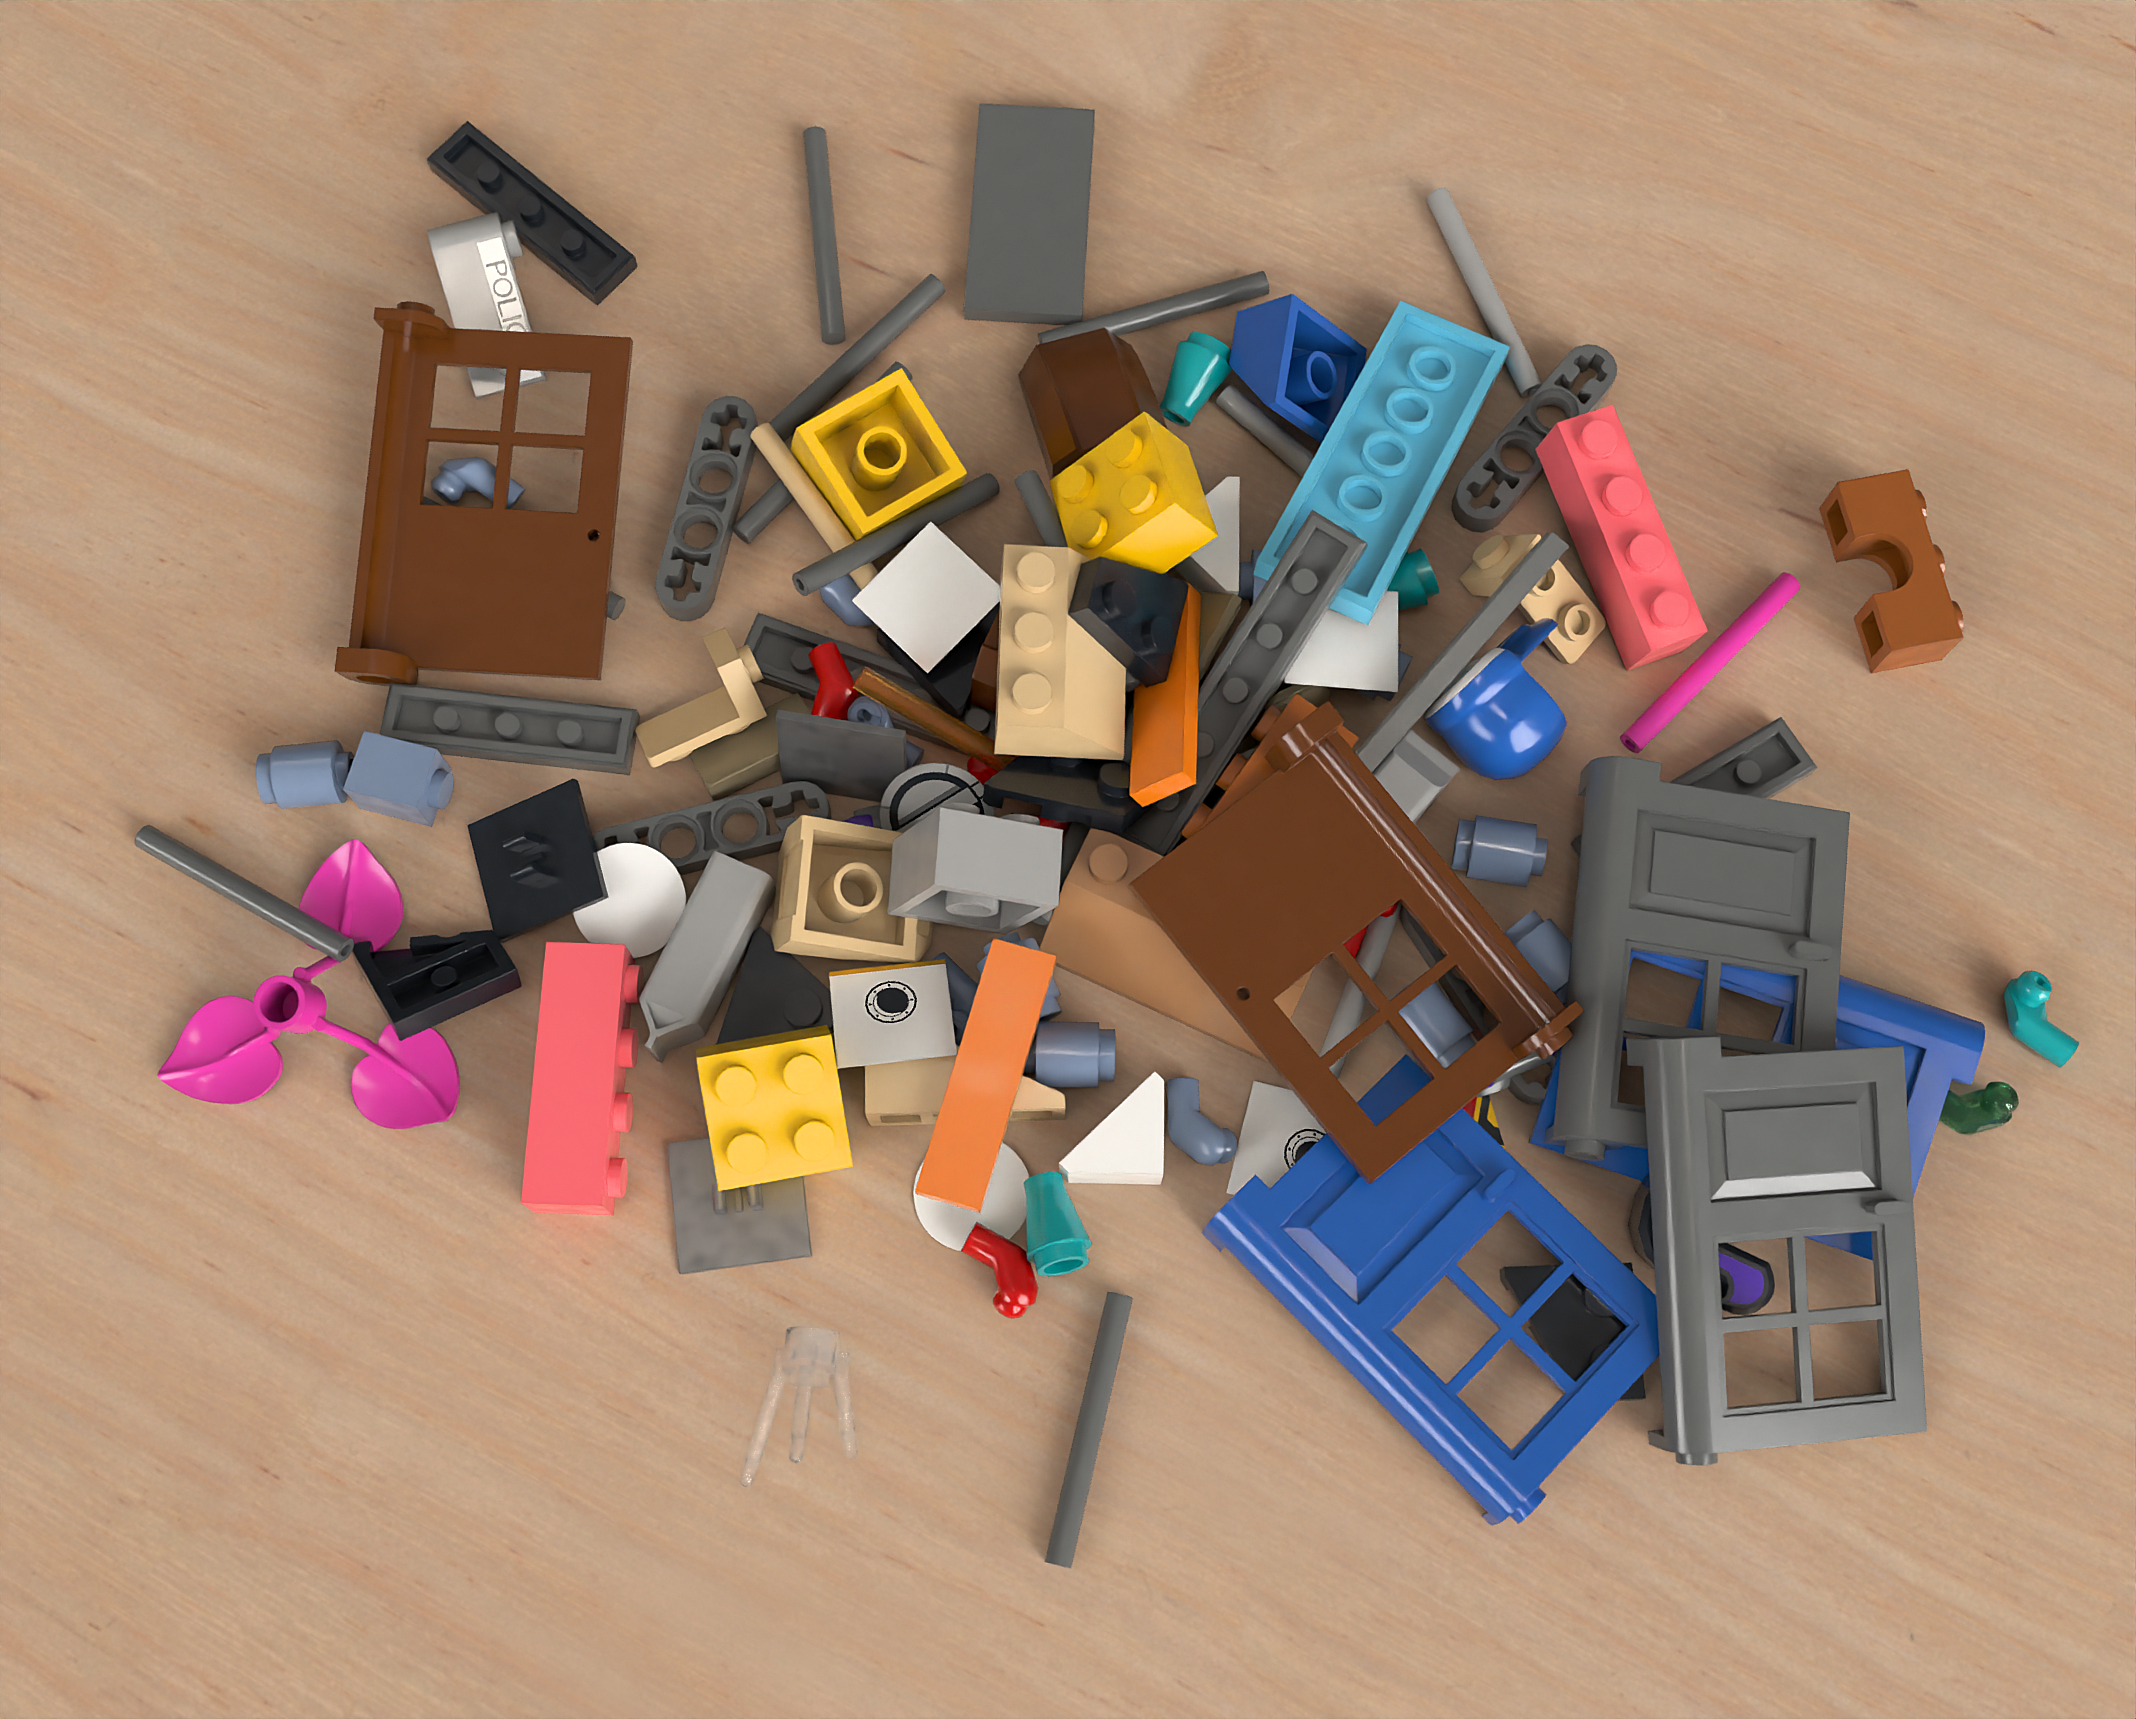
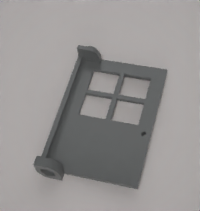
M1599 757L1591 760L1580 773L1578 796H1584L1586 800L1566 1006L1576 1000L1584 1009V1012L1567 1025L1574 1036L1561 1048L1554 1125L1545 1132L1544 1143L1565 1146V1156L1591 1161L1604 1160L1606 1150H1615L1624 1145L1648 1149L1646 1107L1617 1102L1623 1033L1646 1037L1720 1036L1721 1049L1750 1054L1835 1049L1850 812L1660 781V762L1630 757ZM1631 950L1706 962L1700 1030L1625 1018ZM1721 965L1796 977L1791 1045L1716 1033Z
M1666 1036L1626 1039L1628 1066H1643L1664 1425V1429L1648 1431L1649 1445L1675 1453L1676 1462L1679 1464L1711 1465L1718 1462V1453L1927 1432L1904 1046L1721 1056L1720 1036ZM1871 1231L1876 1304L1809 1310L1804 1236ZM1787 1238L1791 1312L1722 1318L1718 1243ZM1877 1319L1881 1392L1814 1399L1810 1325ZM1792 1327L1796 1401L1727 1407L1723 1333Z

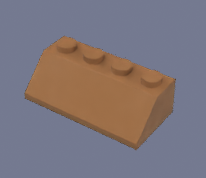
M1091 828L1064 882L1059 895V906L1054 908L1040 945V951L1057 956L1055 966L1270 1064L1129 889L1128 885L1130 882L1164 856L1113 833ZM1313 969L1274 999L1289 1020H1291Z

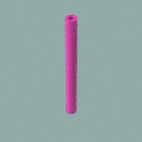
M1781 573L1620 736L1624 746L1634 753H1639L1800 590L1798 580L1789 573Z

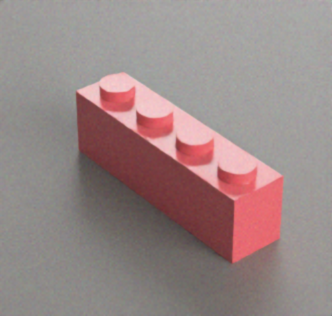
M1610 405L1557 422L1535 450L1626 671L1683 652L1708 631L1614 406Z
M546 942L521 1204L534 1213L613 1216L615 1198H624L628 1168L626 1158H618L621 1132L630 1131L633 1118L632 1094L624 1093L626 1067L634 1068L638 1057V1031L636 1028H630L631 1005L640 1004L639 997L644 988L642 965H635V959L625 944Z

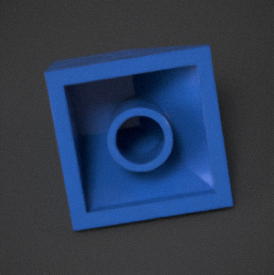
M1289 294L1237 312L1228 365L1266 406L1322 443L1365 366L1367 348L1294 294Z

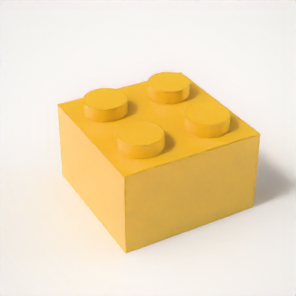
M902 368L798 426L790 447L801 467L855 541L959 488L967 475V471Z
M1145 411L1049 481L1068 548L1091 560L1104 557L1164 574L1218 536L1188 445Z
M827 1025L696 1048V1060L719 1191L853 1166L832 1036Z

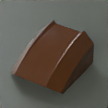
M1106 328L1036 345L1018 374L1050 480L1144 411L1167 429L1151 383L1134 348Z

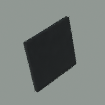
M568 780L467 825L492 928L500 943L609 898L578 780Z

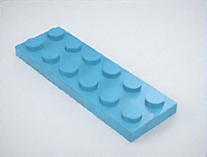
M1400 301L1258 557L1253 575L1268 581L1308 515L1313 510L1365 541L1368 545L1329 608L1365 625H1369L1494 384L1510 347Z

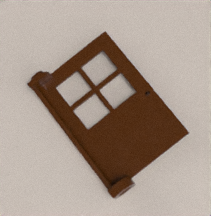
M405 301L398 303L397 308L375 307L374 320L383 329L349 647H337L335 672L351 681L378 686H390V683L417 685L418 670L601 681L633 340L631 337L450 328L443 319L435 315L434 308L423 303ZM437 365L506 369L500 431L431 427ZM521 370L591 374L585 436L515 432ZM429 442L498 445L492 508L423 504ZM513 446L583 450L577 513L507 509Z
M1327 701L1290 729L1266 754L1265 759L1276 772L1130 882L1128 887L1369 1185L1519 1060L1534 1051L1544 1060L1562 1047L1574 1036L1567 1025L1583 1013L1584 1009L1576 1000L1567 1006L1561 1003L1337 730L1345 720L1331 703ZM1397 901H1400L1445 957L1389 1001L1343 944ZM1329 955H1332L1377 1012L1323 1056L1319 1057L1274 999ZM1454 967L1500 1024L1444 1069L1398 1011ZM1386 1022L1432 1080L1375 1126L1329 1068Z

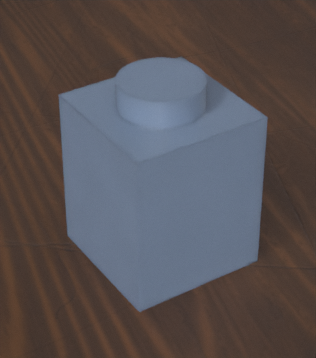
M364 731L343 790L362 810L432 827L438 809H445L450 801L454 786V776L451 773V767L436 748Z

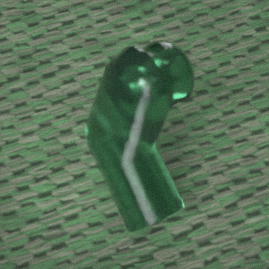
M2001 1081L1990 1082L1986 1085L1985 1089L1960 1096L1949 1089L1939 1122L1962 1135H1974L2000 1128L2012 1118V1112L2019 1105V1098L2013 1087Z

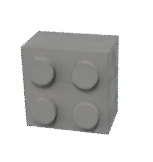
M959 802L945 803L893 840L887 914L1008 934L1059 906L1063 830L1040 826V820L1031 815L1009 814L997 818L979 814L980 809L972 804Z

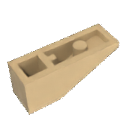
M956 1045V1051L958 1053L959 1046ZM957 1055L865 1065V1115L869 1125L936 1124ZM1022 1075L1008 1122L1065 1120V1094Z

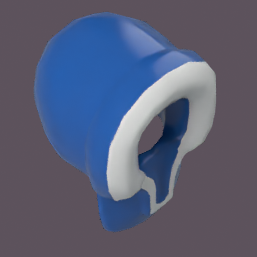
M1543 618L1532 625L1523 624L1516 628L1496 648L1488 651L1483 657L1472 661L1464 667L1425 711L1424 720L1430 729L1440 734L1463 764L1480 776L1493 780L1514 779L1523 776L1551 753L1564 734L1567 722L1561 709L1548 692L1528 674L1521 664L1557 627L1558 623L1553 619Z

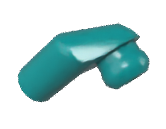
M2025 971L2018 978L2010 980L2003 994L2010 1032L2015 1038L2060 1068L2075 1053L2079 1042L2047 1020L2045 1002L2049 999V993L2052 991L2048 978L2036 971Z

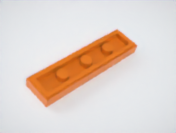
M1187 583L1189 588L1167 681L1150 687H1145L1141 684L1134 689L1129 795L1142 807L1196 784L1201 595L1190 583Z
M993 938L916 1185V1195L981 1213L1057 962V956Z

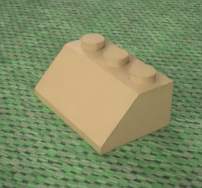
M1004 544L1000 584L994 754L1123 760L1126 668L1068 615L1081 564L1091 560L1071 548Z

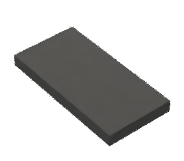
M999 104L979 105L964 320L1070 325L1082 321L1095 110Z

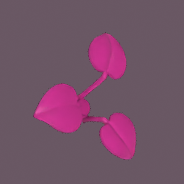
M352 839L338 848L320 866L307 885L298 909L353 939L354 944L371 941L373 951L377 952L384 948L396 935L402 922L404 904L399 887L390 873L363 842ZM329 956L306 968H295L293 977L279 975L265 980L258 987L253 1001L235 996H224L202 1006L186 1024L173 1052L157 1074L161 1081L173 1089L198 1100L219 1104L250 1102L267 1093L282 1074L283 1059L279 1050L271 1041L277 1039L281 1035V1031L305 1034L315 1029L358 1047L369 1054L353 1070L351 1092L354 1104L360 1113L369 1121L389 1129H411L446 1122L454 1115L460 1094V1076L455 1056L445 1038L434 1028L431 1027L399 1041L389 1023L383 1029L376 1044L370 1039L332 1023L325 1018L327 1010L325 995L318 986L311 983V979L341 963Z

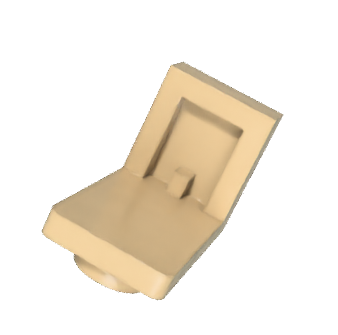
M1539 534L1495 535L1487 539L1475 550L1472 556L1474 562L1461 575L1459 580L1472 596H1491L1542 537ZM1559 559L1517 606L1531 625L1543 618H1550L1558 623L1557 627L1544 639V642L1563 664L1575 663L1606 626V619Z
M726 627L702 637L725 686L636 726V734L651 767H658L668 761L683 759L694 749L725 735L739 733L745 730L751 723L767 716L753 686V683L764 679L748 644L736 649Z

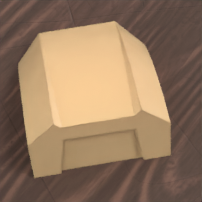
M801 815L788 826L778 855L779 864L773 923L770 930L775 951L857 961L919 962L932 945L933 922L887 914L893 840L902 833L809 815Z

